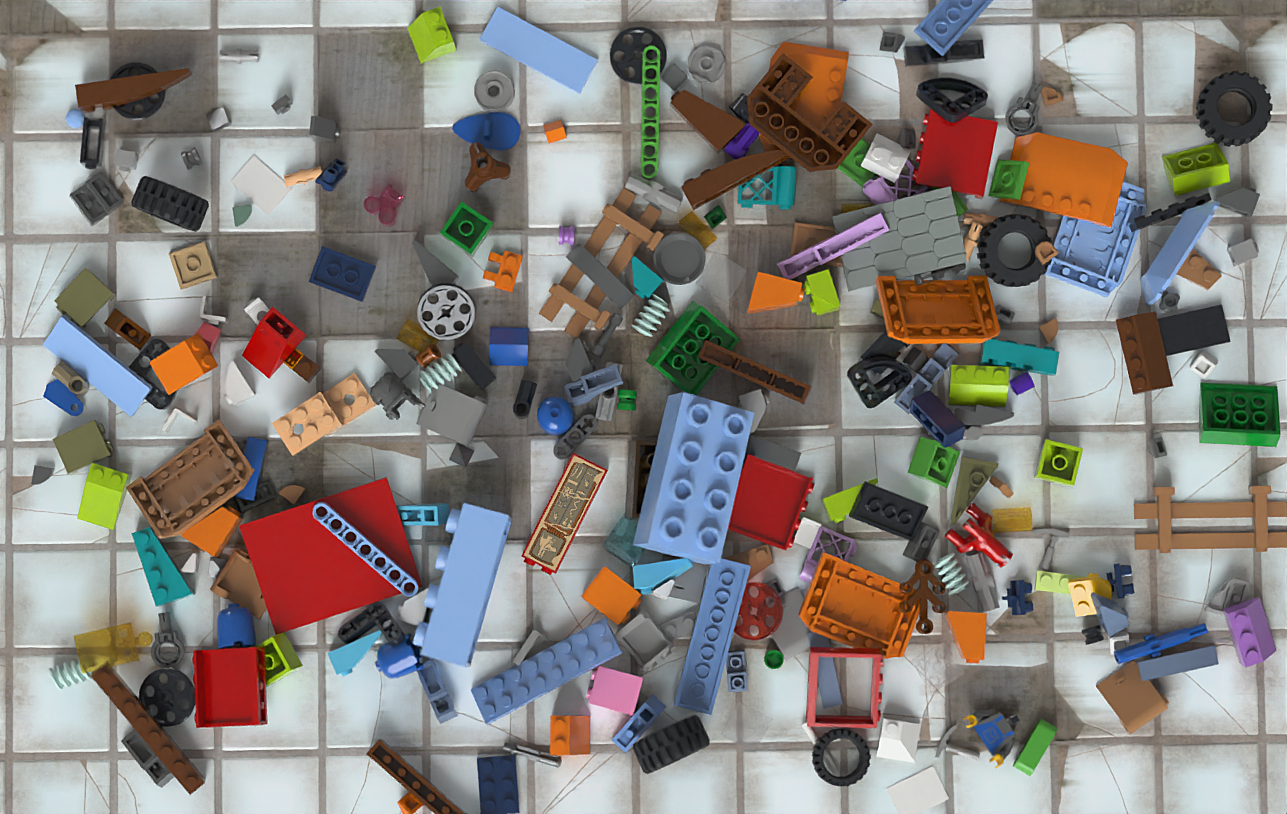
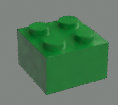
M461 201L440 231V235L473 257L494 227V224Z

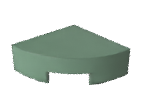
M252 205L232 207L235 227L243 225L252 213Z

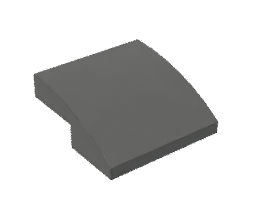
M102 172L86 181L85 185L69 195L91 226L97 224L124 203Z

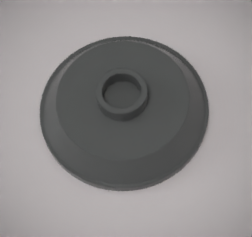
M674 233L666 236L658 243L653 261L657 273L663 280L674 285H685L693 282L700 276L705 266L706 257L701 243L695 237L686 233Z

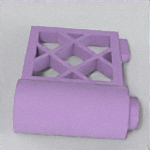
M907 159L905 165L909 169V176L899 175L895 182V187L888 186L884 181L885 178L881 176L876 180L871 178L863 185L865 187L863 192L875 206L898 200L897 191L907 192V197H910L911 193L914 195L923 193L929 186L922 185L923 188L919 191L911 189L912 174L915 167ZM899 178L908 180V189L898 187Z
M819 527L799 579L808 583L811 582L818 561L811 559L815 551L821 549L822 552H825V547L834 544L837 554L834 556H839L841 560L847 562L849 556H854L858 546L854 544L856 540L825 527ZM821 533L829 534L832 542L822 545L819 539ZM842 540L850 543L848 550L840 553L836 543Z

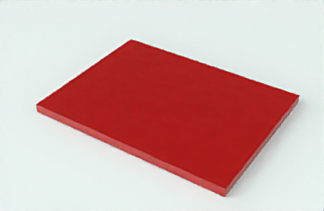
M387 477L239 525L276 635L402 594L315 519L313 508L318 502L329 504L417 581L418 588L423 587ZM320 506L316 509V513L319 516H324L327 514V509ZM333 519L331 526L338 529L342 526V522L339 519ZM351 531L345 535L348 541H354L357 538L356 534ZM364 544L360 547V551L368 554L371 551V547L368 544ZM383 557L375 559L377 566H383L386 563ZM394 569L390 571L389 575L391 578L397 579L400 577V572ZM407 582L404 585L406 591H411L415 588L412 582Z

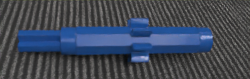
M1203 623L1188 629L1185 627L1155 637V634H1150L1143 637L1145 640L1143 642L1114 651V657L1117 664L1146 655L1154 658L1161 655V650L1190 641L1191 638L1208 633L1206 624Z

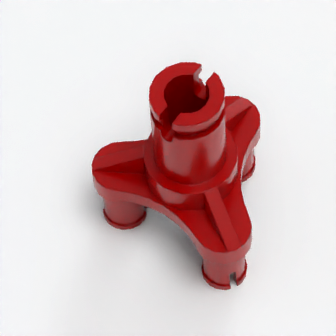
M973 502L968 506L966 512L978 522L976 524L969 518L966 520L968 524L964 523L962 525L970 535L967 538H963L951 528L944 537L956 546V550L959 553L981 550L1002 568L1007 564L1002 555L1011 560L1013 553L1008 551V548L994 537V532L992 531L993 517L989 513L983 512Z

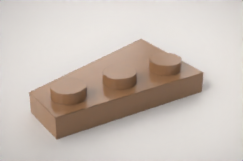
M1194 248L1176 274L1206 290H1209L1222 276Z
M768 544L724 558L751 565L747 581L773 563Z

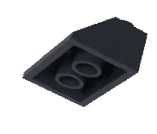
M886 329L861 355L858 361L860 362L875 356H887L897 359L901 355L899 350L903 346L907 348L910 344L889 337ZM876 368L869 370V372L873 376L877 373L881 375L887 368Z

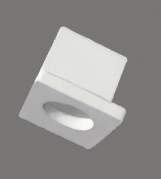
M203 295L200 318L207 320V323L212 325H218L219 322L228 323L226 317L206 315L208 297Z
M260 298L252 299L246 304L247 307L244 309L257 325L260 322L257 319V314L260 311H269V308Z
M175 408L172 413L169 412L165 417V425L161 430L168 433L179 414L195 424L197 421Z
M803 517L796 532L794 543L811 549L821 524Z

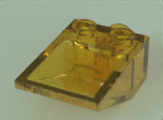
M131 622L73 636L82 674L95 671L106 661L112 667L140 661L137 645L147 647L153 641L152 635L146 631L141 632L138 637H135ZM122 630L127 632V636L124 638L120 637V631ZM126 649L131 650L130 656L124 655Z

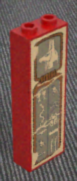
M575 453L572 454L521 555L525 558L523 562L533 567L537 564L542 567L541 571L549 575L552 572L557 573L608 472L607 469Z

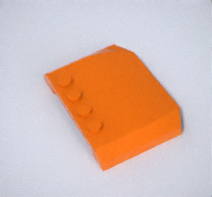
M783 41L771 58L769 70L779 57L785 54L813 76V79L791 104L790 108L819 130L841 103L849 52ZM761 133L759 134L764 152L780 150Z
M1035 132L1016 137L1010 160L1026 161L1029 163L1020 200L1000 198V203L1032 208L1112 228L1128 162L1111 148Z
M987 275L968 276L967 280H934L922 285H917L914 280H896V276H877L875 280L889 337L908 344L983 343L997 336L1000 332Z
M822 552L798 616L812 632L852 648H879L881 655H884L883 659L904 656L919 616L920 599L915 603L911 612L903 613L899 608L900 603L907 601L917 589L913 588L910 593H902L899 589L901 583Z

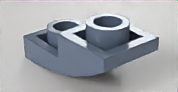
M744 650L728 651L726 658L728 692L748 691Z

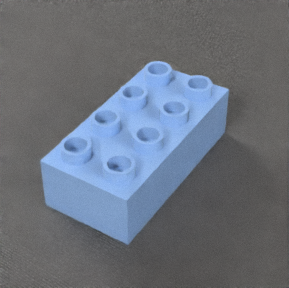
M685 392L668 396L633 545L683 559L689 558L691 561L701 564L720 563L754 412Z
M463 503L461 511L451 509L446 531L454 534L451 548L440 547L435 564V569L444 571L440 586L430 584L424 603L425 607L433 608L430 622L420 621L414 637L413 644L422 646L421 655L463 667L471 666L512 518L509 515Z

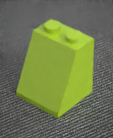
M440 6L422 13L407 28L421 64L456 51L453 38Z

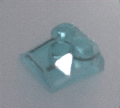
M624 513L603 543V546L609 553L625 564L635 566L646 551V548L633 545L638 523L631 518H625Z

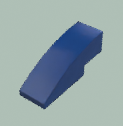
M248 437L244 455L255 471L244 489L235 495L236 498L255 500L268 448L267 440Z

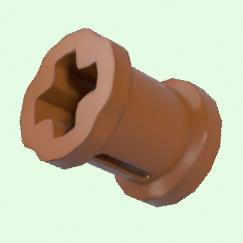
M432 343L422 353L416 354V360L423 368L429 366L433 360L441 357L440 350Z

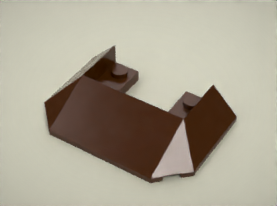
M782 54L747 97L749 124L808 172L835 170L873 124L842 101L819 130L790 108L791 104L813 79V76L785 54Z

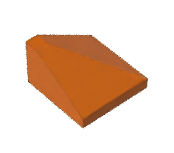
M410 792L397 802L403 814H414L424 805Z

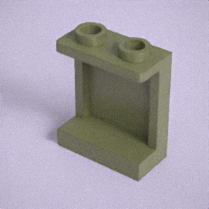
M85 268L54 301L58 304L56 308L63 315L67 313L71 317L70 320L78 327L81 326L85 329L87 327L86 324L109 300L112 301L116 295L89 269Z
M93 420L53 438V442L68 474L73 475L78 470L91 465V463L113 456L111 451L114 449L110 440L106 441L104 434L106 430L102 423Z

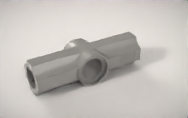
M631 173L625 185L626 189L642 196L644 200L654 205H660L675 213L683 200V197L666 190L663 185L654 181H648L634 173Z
M613 362L606 363V367L617 364L620 374L622 373L623 365ZM619 385L613 387L615 392L610 397L605 396L604 392L600 393L596 419L612 421Z
M982 552L966 557L972 575L971 581L976 594L978 593L983 612L1000 608L994 591V581L990 571L987 569Z

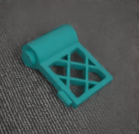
M790 166L773 167L767 170L773 171V179L768 184L760 177L762 175L760 174L749 183L745 182V187H743V184L738 186L737 203L741 204V208H753V205L779 206L780 210H791V207L795 206L797 168ZM759 178L765 186L756 193L750 185ZM749 187L755 195L750 200H742V193ZM768 188L772 192V201H764L759 195Z

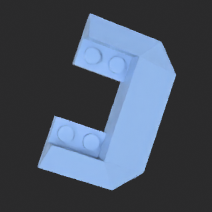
M1215 201L1193 207L1181 214L1182 218L1146 274L1140 278L1147 306L1155 303L1161 297L1162 291L1169 286L1215 214L1213 211L1218 208L1219 202Z

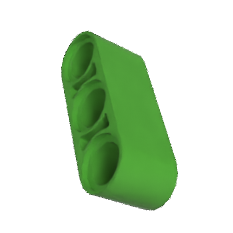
M1040 718L1016 758L1013 767L1031 776L1058 728Z

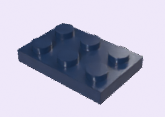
M322 246L308 282L363 302L376 266Z
M516 755L477 758L481 814L520 813Z

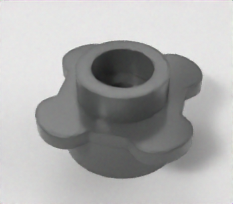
M1163 292L1161 295L1162 302L1159 304L1160 309L1176 312L1178 310V301L1180 300L1179 294Z

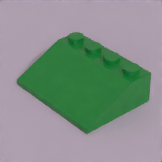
M692 301L646 359V362L683 392L697 396L719 368L698 358L705 340L732 351L740 341V338L704 307Z
M1200 383L1199 443L1277 447L1281 435L1277 386Z

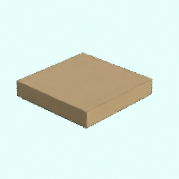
M205 241L169 253L181 290L217 278Z

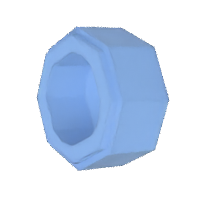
M73 109L68 111L65 119L69 126L77 129L83 126L85 116L82 111Z

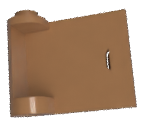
M239 549V551L234 550L210 590L224 599H228L233 603H239L240 607H246L252 612L253 616L261 619L267 607L249 554L243 549Z
M1134 660L1096 686L1130 735L1168 709L1167 704L1169 701L1163 693L1160 695L1149 680L1141 681L1139 667Z

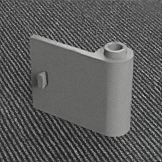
M437 383L438 389L432 388V393L429 395L425 403L426 406L423 408L416 424L469 447L488 406L484 404L486 400L478 396L471 398Z
M663 553L661 562L683 558ZM692 561L694 566L674 579V585L668 597L700 603L708 564Z
M798 588L758 609L785 661L810 647L807 633L812 631L798 616L804 600Z

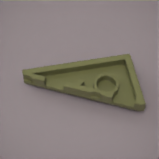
M961 457L950 520L951 524H955L992 473L997 469L999 463Z

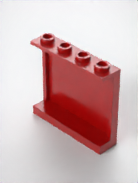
M930 108L929 114L925 113L923 125H926L925 132H921L919 143L923 145L922 150H918L916 162H919L918 169L913 171L912 180H915L914 186L919 184L939 189L950 186L951 191L974 195V198L982 199L985 192L998 122L966 116L958 122L951 123Z
M748 454L739 477L728 530L784 551L788 547L792 548L795 540L792 534L794 529H799L802 519H799L801 511L805 512L808 501L805 500L808 493H812L815 483H812L813 478Z
M265 647L193 650V683L195 685L196 708L194 720L196 728L268 725Z

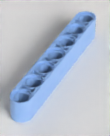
M326 502L315 504L313 508L315 519L405 596L411 597L417 593V581L329 504ZM323 506L327 509V514L319 516L316 513V509ZM339 519L342 522V526L335 529L331 526V521ZM354 532L357 538L354 541H348L345 537L346 533ZM368 544L371 547V551L368 554L362 553L360 551L362 545ZM383 557L386 563L383 566H377L375 559ZM398 570L400 577L397 579L391 578L389 575L390 571ZM407 582H412L415 588L409 592L404 589V585Z

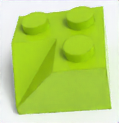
M829 269L806 276L803 288L805 289V294L810 295L812 301L809 302L811 312L816 313L817 317L839 310L840 303Z
M1045 439L1034 478L1073 487L1083 448Z

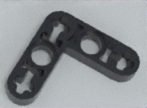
M382 602L373 603L338 630V637L345 644L354 642L376 625L392 646L400 645L405 639L402 629ZM367 619L365 625L359 626L362 620ZM391 620L389 626L383 627L386 621ZM394 631L397 637L394 638L391 632Z

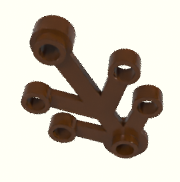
M928 559L918 560L915 564V573L907 582H902L899 586L902 593H910L915 583L920 579L918 589L907 601H902L899 605L901 612L909 613L920 599L919 621L916 623V629L920 634H930L933 630V623L928 619V600L933 605L932 609L935 613H943L946 609L945 604L940 602L935 594H943L945 592V584L940 582L933 574L934 567ZM928 580L933 585V592L928 587Z

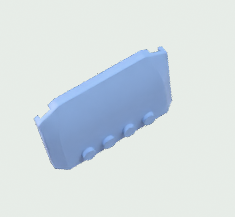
M1123 182L1112 228L1062 215L1052 243L1059 254L1052 258L1051 264L1047 266V272L1044 275L1100 296L1108 297L1123 281L1140 231L1131 232L1129 225L1134 222V218L1146 214L1147 210L1143 196L1144 189Z

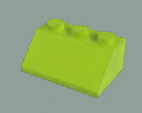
M1217 143L1162 156L1167 180L1174 196L1230 182L1229 164Z
M951 365L949 367L948 405L1006 407L1009 367Z

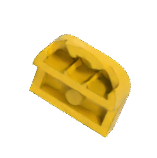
M1089 573L1088 577L1069 579L1068 581L1076 616L1097 614L1090 596L1093 592L1111 600V584L1108 580L1099 577V574Z

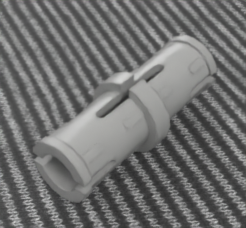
M237 49V51L220 50L219 52L221 54L219 56L220 62H237V64L242 62H259L258 50Z

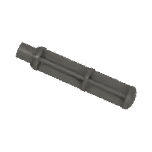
M962 263L929 271L931 274L921 277V274H917L914 276V281L917 285H922L944 278V273L950 271L958 274L959 271L966 269V265ZM933 278V280L922 283L924 279Z
M516 743L504 744L503 750L510 752L512 755L516 752L524 754L530 760L559 768L562 763L560 756L550 755L549 753ZM542 753L553 757H557L558 759L542 755ZM540 759H541V760H544V761H548V762L554 763V764H556V765H553V764H550V763H546V762L540 761Z

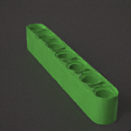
M655 46L646 47L642 55L640 171L642 176L647 179L655 177L658 172L660 51ZM647 51H654L657 57L654 60L647 59ZM647 70H654L656 77L648 79L645 74ZM651 88L655 90L656 96L648 98L645 95V91ZM649 107L653 108L656 114L654 117H647L645 110ZM649 126L653 127L655 129V135L651 137L647 136L645 134V128ZM646 146L654 147L655 153L652 156L645 154L644 148ZM646 165L654 167L655 171L652 175H647L644 172Z

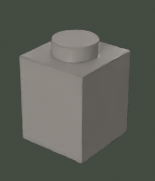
M1249 239L1229 247L1227 251L1235 267L1257 258L1259 248L1256 242Z

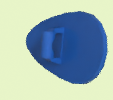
M486 113L469 116L458 121L452 127L453 132L463 140L472 144L478 142L484 148L500 151L508 150L515 146L521 134L520 125L517 120L506 113Z

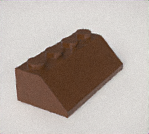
M1156 311L1116 319L1133 395L1172 387V377Z

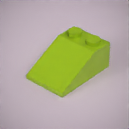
M91 463L77 519L114 530L127 492L126 486L129 485L132 475Z
M878 478L872 479L867 482L876 485L878 483ZM864 483L821 500L829 522L834 520L836 524L847 519L846 515L850 513Z
M285 632L272 636L257 646L265 647L266 688L303 666Z

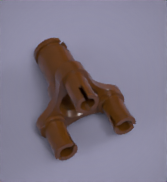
M476 142L470 146L471 169L465 179V186L468 190L476 192L482 184L496 178L506 180L510 177L511 168L507 163L492 158L481 143ZM482 163H486V164H487V166H485V167H483V168L480 167V165H481Z

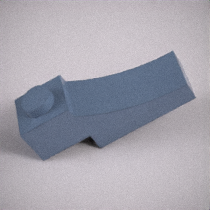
M614 364L581 376V380L564 385L569 403L572 407L591 401L590 399L610 388L623 384L618 365Z
M433 659L425 662L424 669L417 671L436 718L442 724L458 715Z

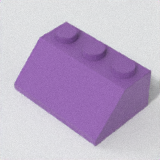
M1260 597L1222 609L1239 662L1245 668L1265 661L1277 651Z

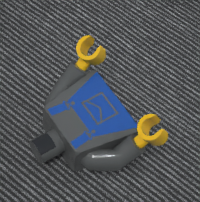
M979 710L972 715L963 717V720L968 719L970 722L966 728L972 727L991 756H993L989 762L991 763L995 760L997 762L995 768L1000 767L1004 763V759L1010 754L1015 743L1014 736L1016 734L1012 727L1020 722L1018 716L1013 712L1005 718L1001 712H996L995 710Z

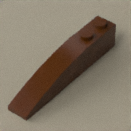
M189 68L77 84L75 88L78 108L82 111L84 110L85 113L94 112L96 108H103V110L114 109L116 105L138 101L164 91L192 76V72Z
M781 149L749 155L730 161L712 170L707 169L700 174L701 176L686 180L681 188L692 209L695 210L791 157Z
M705 340L698 356L702 360L805 405L812 389L811 386L707 340Z

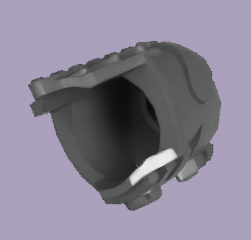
M393 372L385 373L371 387L370 396L377 405H383V410L390 420H398L400 418V413L397 409L406 400L412 405H419L421 408L426 406Z

